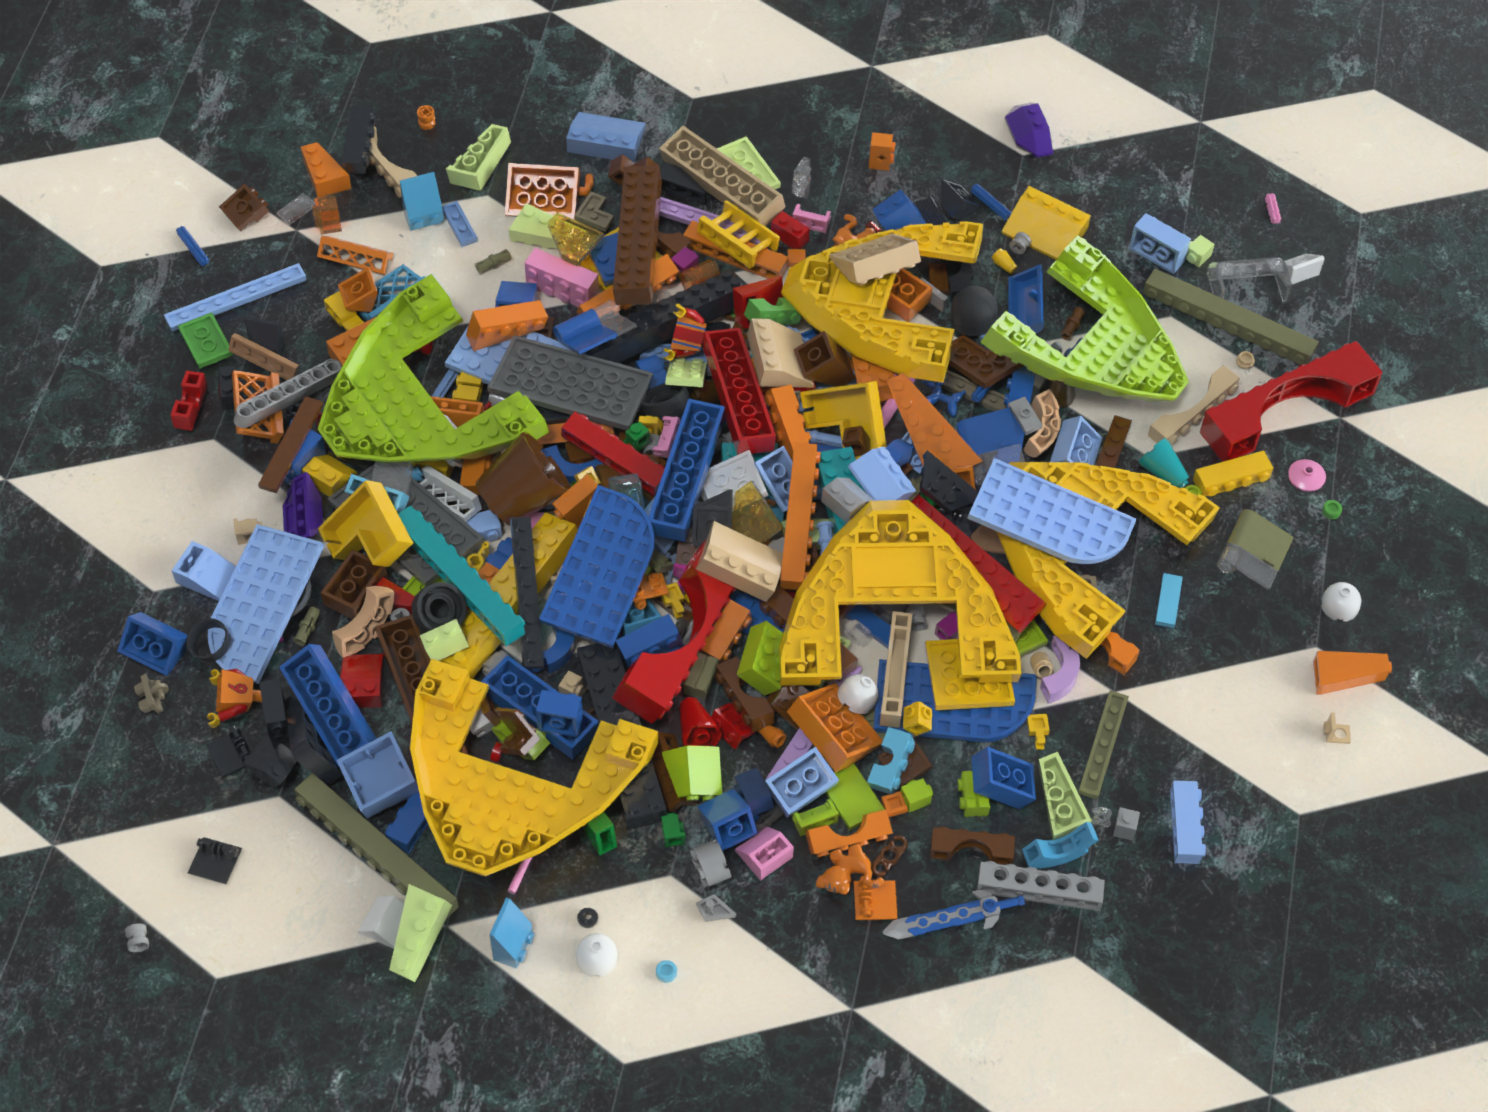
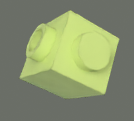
M1200 235L1193 242L1190 241L1186 259L1200 267L1212 255L1215 244Z

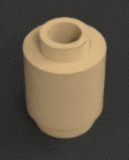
M1044 652L1034 653L1030 658V665L1035 675L1040 678L1050 676L1053 671V665L1048 655Z

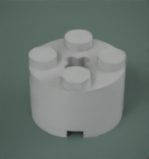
M716 839L690 850L692 862L695 869L698 870L703 887H710L731 878L730 870L726 868V859Z

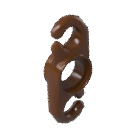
M896 835L893 837L894 840H901L902 846H895L894 841L891 840L889 845L882 848L871 864V871L874 875L879 877L885 876V871H889L890 867L898 862L908 845V841L904 836ZM893 852L895 858L887 860L884 857V853ZM883 865L885 871H877L876 866Z

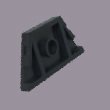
M927 450L923 454L924 466L921 468L922 480L920 481L919 490L948 514L975 502L979 492Z
M733 489L726 490L693 506L692 545L700 547L708 537L714 521L732 529Z

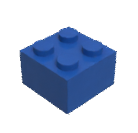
M542 690L536 709L538 730L578 738L583 718L582 697L571 693L562 694L554 690Z

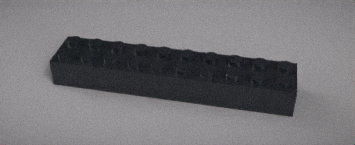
M731 269L726 270L717 276L692 285L686 290L677 292L668 298L661 299L657 303L646 306L635 313H630L628 316L606 325L607 328L615 331L618 336L582 354L615 363L624 361L673 338L678 319L673 314V311H679L676 304L696 310L704 319V323H707L733 311V288L747 285V283Z
M599 643L578 647V662L595 719L598 720V724L604 721L617 726L619 719L641 726L637 714L612 699L626 674L617 643H615L613 649ZM652 759L618 796L627 830L661 822V816L667 815V809Z

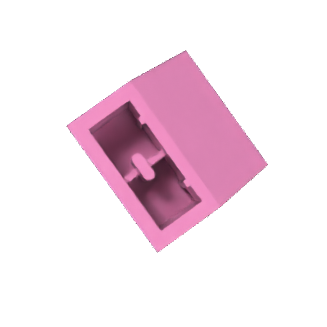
M766 827L737 847L735 851L761 881L793 858L794 847L781 832Z

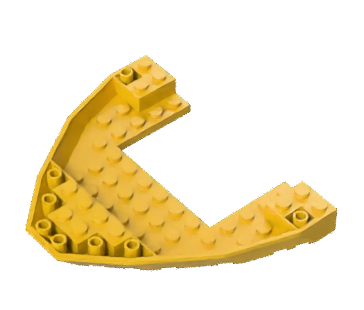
M964 221L959 224H949L948 222L943 223V225H907L901 229H891L867 235L865 238L848 240L821 253L809 256L789 268L781 295L810 325L820 332L825 331L837 344L854 356L895 373H905L909 378L943 383L950 360L954 329L883 318L896 273H887L880 279L872 278L867 280L865 284L857 285L845 277L830 259L829 255L893 233L916 240L920 256L976 263L982 242L983 224Z
M1080 462L1009 463V465L1115 510L1126 500L1186 545L1195 541L1213 521L1220 508L1205 496L1193 494L1185 488H1178L1171 485L1170 482L1150 474ZM996 531L1014 576L1047 604L1039 612V615L1055 636L1087 659L1109 635L1112 627L1124 615L1125 610L1066 567L1065 563L1067 561Z
M909 500L869 501L833 536L796 591L779 645L780 686L820 685L821 680L842 678L838 605L956 603L961 678L978 677L979 683L1018 682L1021 676V661L1017 645L992 588L951 536Z
M431 659L415 692L410 751L423 813L446 864L482 876H488L542 853L603 813L651 760L658 744V731L619 719L617 726L601 721L571 789L461 753L462 745L489 690V684L470 679L469 670Z

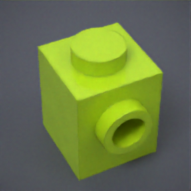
M924 779L912 780L901 787V793L908 808V813L931 804L933 791L931 786L925 783Z

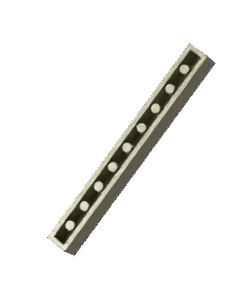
M1154 269L1145 283L1144 295L1272 351L1281 357L1292 360L1297 364H1308L1315 354L1319 341L1160 270Z
M313 773L295 788L296 801L302 807L306 806L310 809V813L315 819L318 820L320 818L330 832L335 831L345 845H351L357 856H363L367 859L368 865L374 870L378 869L387 882L390 883L392 881L402 895L407 894L408 885L410 884L452 904L446 919L458 908L456 897Z

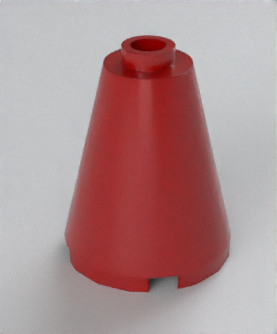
M694 697L685 698L680 703L683 745L716 746L722 735L719 726L698 699Z

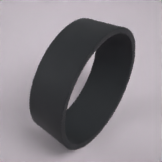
M208 618L199 621L191 628L186 644L188 651L193 656L205 662H212L226 654L230 647L231 637L221 621ZM210 628L225 630L224 642L215 653L209 656L198 655L196 643L204 631Z

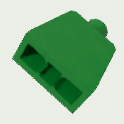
M604 812L583 825L584 832L599 856L617 847L614 825Z

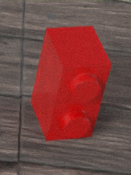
M781 211L771 221V231L780 236V241L792 249H802L809 242L810 228L787 213Z

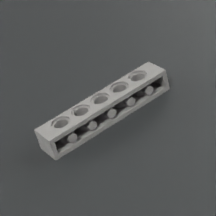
M986 861L980 863L977 890H983L995 896L1015 898L1023 895L1024 900L1100 911L1103 903L1105 880L1094 876L1081 877L1074 873L1061 874L1054 870L1041 871L1033 867L1021 868L1013 864L1001 865L993 861ZM1000 876L1004 880H997L995 877ZM1020 879L1024 881V883H1018L1016 882V880ZM1040 882L1043 883L1045 886L1041 887L1038 886L1036 883ZM1061 885L1065 887V889L1061 890L1057 886ZM1077 889H1084L1086 892L1081 893Z

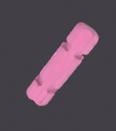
M1268 193L1265 201L1272 224L1280 223L1281 216L1276 197L1273 193Z

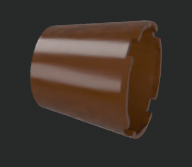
M526 431L522 432L476 481L479 494L488 504L489 510L508 526H511V517H529L552 504L571 488L566 476L552 456L547 457L541 450L543 446Z

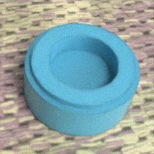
M661 961L656 967V976L661 982H672L677 976V967L672 961Z

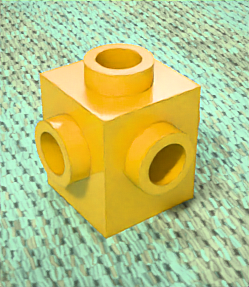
M919 701L904 707L903 729L915 736L931 731V708Z

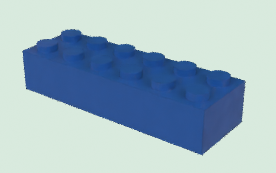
M308 644L279 667L337 765L339 758L377 739L321 645Z
M508 655L481 681L482 683L489 684V690L486 695L501 708L520 710L524 714L526 722L534 728H538L536 709L541 691H556ZM583 710L578 738L550 732L544 733L546 734V739L553 746L573 760L594 738L599 724L597 719Z

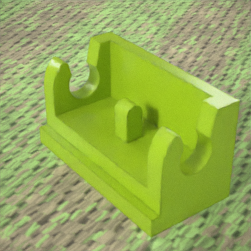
M831 799L826 800L827 802L821 806L800 814L797 811L793 813L792 820L800 836L806 835L805 830L838 823L839 813Z

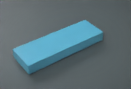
M1163 574L1155 625L1175 627L1183 577Z

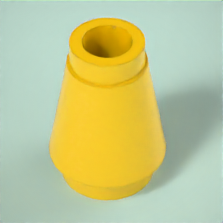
M1002 248L997 250L991 258L994 264L1009 274H1012L1018 267L1007 251Z

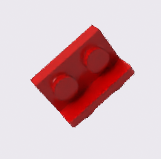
M731 703L715 709L711 716L720 728L721 737L734 749L738 748L741 740L755 734L749 725L746 726L744 724L741 713L736 712Z

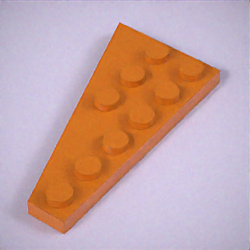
M905 373L886 380L923 466V454L927 450L950 469L973 466L983 462Z

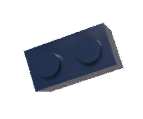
M757 768L734 776L736 781L734 789L749 805L752 816L774 808L771 793Z

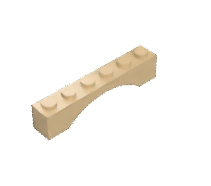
M374 126L375 135L371 140L372 151L369 152V163L371 165L374 164L379 175L385 177L387 184L395 189L397 196L400 198L402 197L400 180L416 177L417 175L411 170L392 164L380 153L377 148L378 139L376 127Z
M1221 366L1211 375L1208 392L1197 405L1181 413L1162 415L1150 425L1148 437L1156 443L1166 438L1172 446L1176 443L1178 437L1188 433L1191 426L1200 423L1208 408L1220 405L1226 400L1228 395H1233L1238 390L1240 377L1226 366Z
M893 611L880 726L900 728L912 613Z

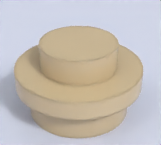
M1248 351L1241 352L1236 358L1238 366L1244 369L1251 368L1255 362L1253 354Z

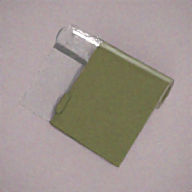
M1244 509L1222 551L1217 566L1223 573H1232L1238 570L1269 590L1294 537L1256 512Z

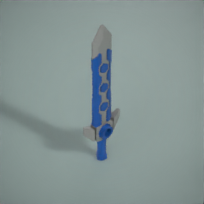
M976 890L972 892L978 899L976 901L893 920L883 931V934L900 940L984 919L986 920L983 929H989L999 920L1001 909L1024 905L1025 901L1023 895L998 901L991 893Z

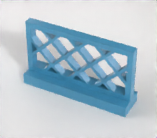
M402 264L375 283L379 294L376 297L375 301H377V304H374L373 311L369 314L365 311L356 312L367 321L377 317L398 295L395 294V291H403L425 278V276L421 278ZM403 271L407 273L406 276L398 277V275ZM409 281H416L413 284L409 285ZM387 282H393L392 286H384ZM405 282V285L396 286V283ZM391 291V295H382V292ZM381 300H388L385 303L381 304Z

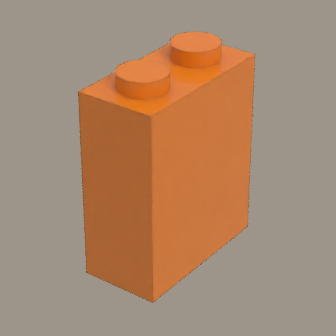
M588 474L585 475L552 503L556 509L554 511L555 515L560 520L563 519L576 524L578 529L598 486Z

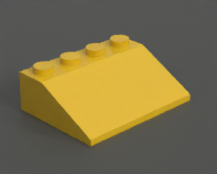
M1029 186L1020 197L1002 230V234L1014 239L1018 232H1024L1031 238L1032 242L1029 247L1057 260L1062 251L1077 235L1080 238L1083 237L1088 230L1091 215Z

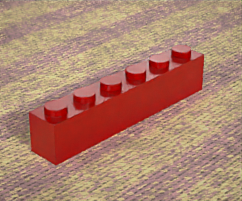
M574 412L562 426L561 436L655 496L665 469L663 465L654 463L647 455L640 454L633 446L623 443L616 435L609 434L602 426L592 423L583 414Z

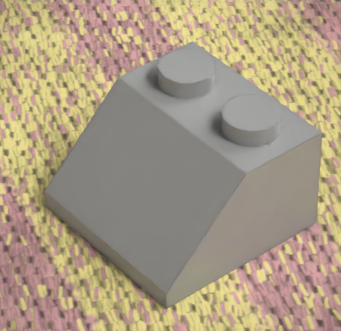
M836 478L823 488L821 500L845 523H848L869 501H875L849 478Z

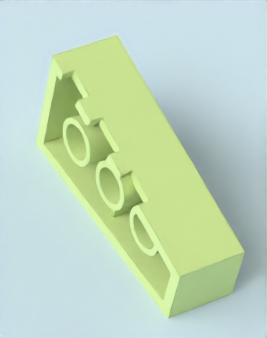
M491 124L478 137V141L473 145L471 144L467 148L468 151L456 159V163L453 166L449 165L446 168L450 183L481 191L511 143L508 128Z
M527 203L508 229L511 242L520 241L525 242L526 245H540L545 249L555 248L560 252L570 254L580 252L585 248V243L589 242L588 230Z
M1058 752L1039 759V772L1052 839L1068 835L1085 822L1092 823Z
M408 885L390 971L416 982L452 904L415 886Z

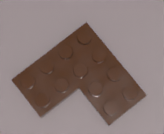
M965 335L953 340L951 344L948 365L984 389L1024 366L1019 362L1017 364L1012 362L1011 358L1005 355L999 356L990 349L987 351Z

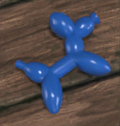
M922 380V384L925 383L927 387L932 388V394L926 397L931 404L934 405L938 400L948 403L949 415L952 418L956 417V403L961 400L966 391L954 393L950 397L941 393L940 386L944 382Z

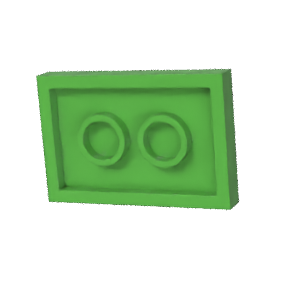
M212 312L178 325V329L199 369L233 356V353L228 351L229 344Z

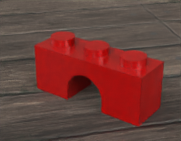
M186 371L181 384L182 399L181 401L175 400L170 416L174 428L192 431L208 386L204 373Z

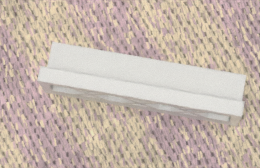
M428 465L422 469L425 479L419 484L424 488L427 485L433 486L428 491L434 496L444 493L445 497H438L437 499L466 522L482 509L478 495ZM457 501V504L448 505V502ZM461 509H470L465 514L460 512Z

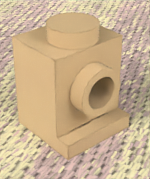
M237 518L233 519L238 545L247 544L256 525H262V522H258L257 518L238 521Z
M570 671L566 673L558 686L559 693L562 694L571 693L583 697L586 692L582 677Z

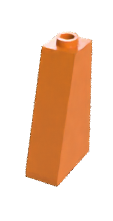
M1317 651L1313 660L1316 695L1385 681L1388 674L1392 671V663L1388 660V654Z

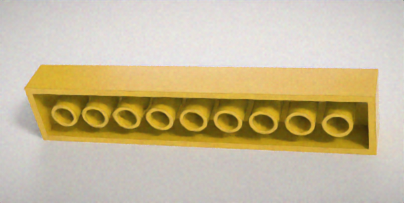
M546 512L532 529L537 595L565 561L578 531L576 524L563 519L560 520L558 517ZM512 554L489 585L493 592L497 591L505 604L508 603L512 607L514 614L517 616L518 607ZM469 608L464 621L460 625L469 647L439 661L469 670L470 679H473L483 666L482 664L488 660L501 641Z

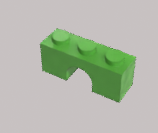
M778 298L776 306L769 304L765 299H749L744 313L750 322L751 319H770L781 325L799 324L802 317L785 298Z

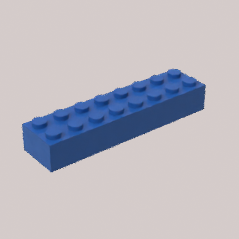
M688 399L649 514L654 535L685 542L693 519V506L698 504L724 424L725 406Z

